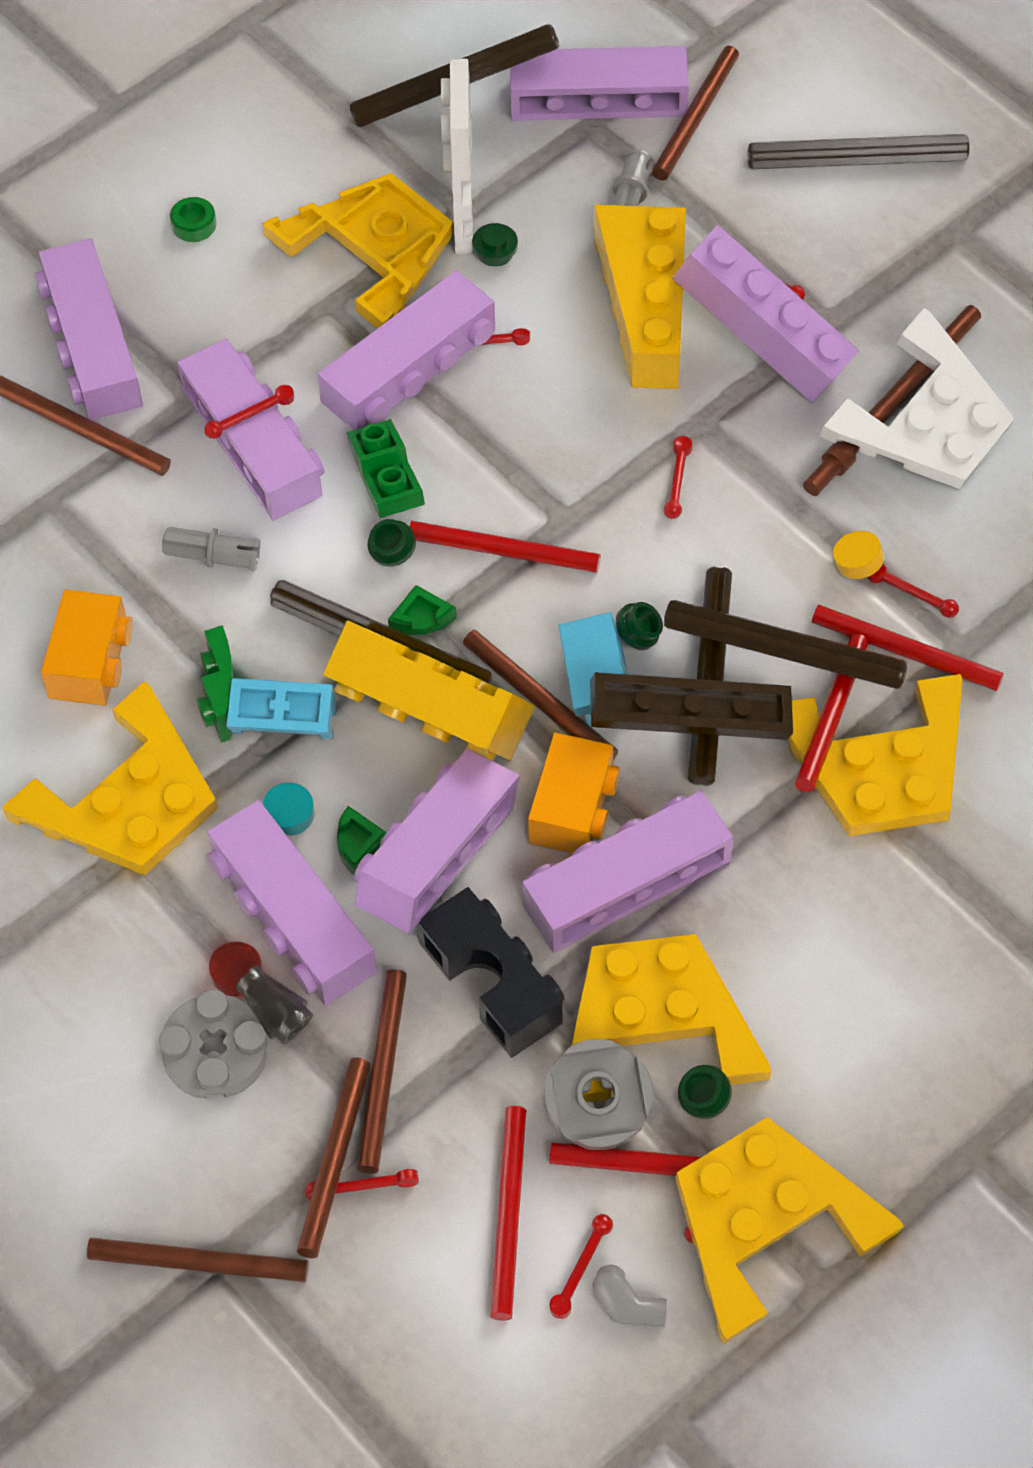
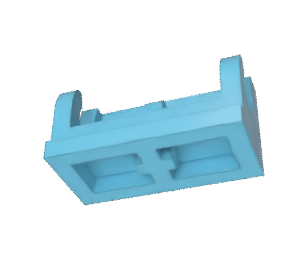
M612 612L558 625L573 708L576 716L585 715V722L589 726H591L590 679L595 672L628 674L621 637Z
M232 678L227 728L231 729L232 733L243 734L244 730L313 734L320 735L322 739H332V715H336L337 699L333 685Z

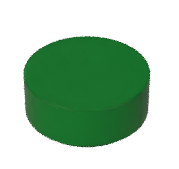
M200 197L184 198L178 201L170 212L172 230L183 241L199 242L205 240L216 229L215 210L213 205L206 199Z

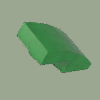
M391 419L346 432L357 467L379 518L425 505L423 490L408 463L406 447Z
M223 625L204 631L208 649L200 653L206 675L201 677L204 697L196 699L205 726L215 725L221 743L231 740L232 737L231 729L227 728L231 683L232 678H235L229 643Z

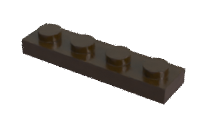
M595 672L590 679L591 727L788 740L793 734L791 686L599 672Z

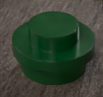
M486 224L480 227L473 235V251L482 263L493 267L502 266L508 263L516 253L518 238L515 231L505 224Z
M386 519L380 521L372 528L367 547L376 563L386 567H394L403 564L412 556L416 547V538L412 529L406 523L394 519Z
M645 602L629 603L622 607L616 615V626L619 635L631 647L637 650H648L658 642L659 635L663 631V621L658 611L650 604Z
M712 1065L693 1067L685 1073L678 1087V1098L681 1106L690 1115L699 1119H710L721 1114L729 1105L732 1096V1086L729 1078L723 1071Z

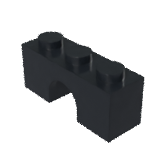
M467 887L424 915L417 924L419 944L449 981L464 971L473 968L487 969L500 978L496 986L479 997L480 1020L508 1055L513 1058L563 1024V1001L565 997L557 982L549 974L542 977L532 965L533 957L525 943L518 936L510 938L500 926L502 920L493 904L486 898L480 901L472 890Z

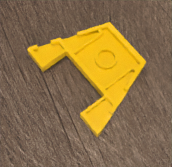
M392 173L339 192V199L321 206H317L313 202L298 208V215L282 221L276 216L263 223L264 236L291 258L322 234L328 232L382 276V280L355 300L356 312L377 329L406 307L454 235V222Z
M961 674L917 681L915 693L925 726L832 741L815 787L848 836L949 820L963 681ZM815 697L792 700L793 734L788 741L790 742V750L798 762H803L819 720Z
M144 681L112 709L114 719L144 743L137 751L73 808H70L39 780L34 778L2 806L5 818L20 826L23 822L41 829L43 835L60 841L63 838L86 847L87 852L146 875L218 809L216 798L151 686Z
M696 934L592 946L572 1045L590 1039H606L626 1046L713 1035L719 1069L726 1074L731 1085L770 1080V1063ZM592 1081L590 1091L582 1093L585 1102L607 1100L611 1098V1089H603L601 1081Z
M769 1117L764 1118L677 1172L675 1177L693 1245H696L703 1270V1281L707 1295L711 1299L719 1338L723 1344H726L759 1323L768 1314L737 1266L825 1210H828L860 1257L901 1232L904 1227L899 1218Z

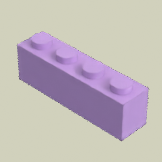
M686 46L557 49L511 67V121L682 117L688 110L689 81Z
M719 225L695 248L672 278L811 403L816 400L859 352L850 341Z
M89 238L39 251L43 270L34 273L41 298L51 297L53 305L46 306L45 309L52 333L61 332L64 339L56 342L63 369L72 367L75 374L74 376L67 377L74 404L84 403L88 419L90 420L142 407L143 402L138 378L93 239Z
M455 270L318 372L321 402L352 430L381 422L392 408L405 398H411L418 394L425 383L441 371L445 372L451 369L462 355L475 345L484 344L495 331L494 301L460 272Z
M227 338L177 362L182 390L205 424L212 420L220 422L274 395L266 383L262 385L258 383L255 378L253 365L246 353L243 351L237 353ZM278 404L223 430L222 435L216 439L272 521L323 496L320 476L325 473L317 453L312 448L309 450L304 448L300 442L301 436L295 422L290 416L282 417L277 410Z
M468 748L454 764L446 763L441 769L434 787L427 794L421 792L416 797L405 820L401 824L395 822L391 825L383 839L382 846L374 855L366 854L360 861L354 875V881L358 883L355 906L409 934L513 811L520 775Z
M702 790L687 798L685 796H678L667 802L661 811L644 820L640 818L630 820L621 826L616 834L600 842L590 841L583 844L574 851L571 857L555 865L545 864L536 868L529 874L526 880L522 881L523 906L554 954L731 862L734 837Z
M260 800L255 801L207 831L211 852L206 854L211 868L220 880L223 881L229 877L238 889L234 892V895L240 907L249 918L255 915L259 917L266 927L262 932L269 946L278 956L286 953L295 965L291 968L292 974L307 995L314 991L326 1006L377 973L375 951Z

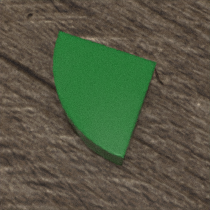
M415 585L388 618V626L407 635L433 633L444 628L457 617L456 607Z
M347 806L339 819L337 845L343 864L351 874L355 875L360 861L366 854L374 855L380 848V840L387 832L350 806Z

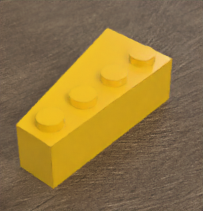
M594 204V243L597 252H599L603 278L608 287L613 317L617 322L620 344L631 387L678 389L683 288L672 278L684 263L686 208Z
M348 620L323 672L324 676L337 681L334 688L335 692L361 703L364 695L380 701L377 709L378 712L402 723L405 722L409 714L424 721L421 729L422 732L446 743L449 742L452 735L469 742L466 749L468 748L494 761L496 755L511 761L535 708V705L508 691L497 688L463 671H457L420 652H415L398 642Z

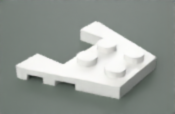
M450 59V78L441 79L442 107L450 106V110H443V113H441L442 142H451L450 145H443V171L452 172L455 254H473L471 188L472 113L468 59Z
M923 308L901 334L897 345L932 369L934 373L890 426H886L847 398L824 425L820 436L833 443L840 439L859 446L858 452L874 458L881 454L904 463L903 469L960 489L1010 428L1015 417L930 311Z

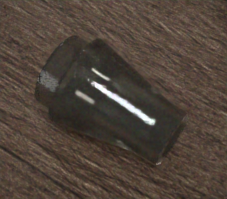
M259 966L252 968L245 974L235 987L264 1027L270 1039L276 1037L283 1045L297 1036L314 1016L306 1007L308 1004L307 1000L267 975Z

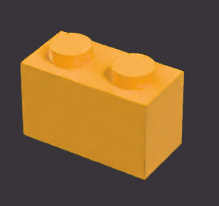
M63 590L41 670L49 699L107 705L111 687L117 688L121 679L122 661L119 658L121 648L130 644L133 630L132 617L126 616L122 596Z
M554 732L528 818L530 844L574 853L583 844L593 841V838L602 840L608 819V810L602 809L606 795L615 796L621 767L613 765L614 745Z

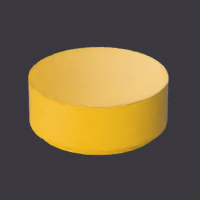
M854 531L846 534L839 539L833 549V557L838 571L850 579L869 577L876 573L884 562V552L879 538L868 531Z

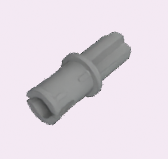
M640 149L628 152L622 173L613 182L612 191L615 197L612 205L637 206L646 199L648 194L646 183L654 166V159H649L651 155L648 152Z
M168 527L164 532L162 552L165 555L206 561L207 567H213L214 563L249 568L254 571L257 569L258 561H256V558H259L260 539L252 540L218 534V529L214 528L211 530V533L176 527Z

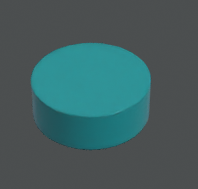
M296 783L276 785L267 792L263 800V806L287 836L302 833L313 822L315 815L313 798L310 792L302 785Z

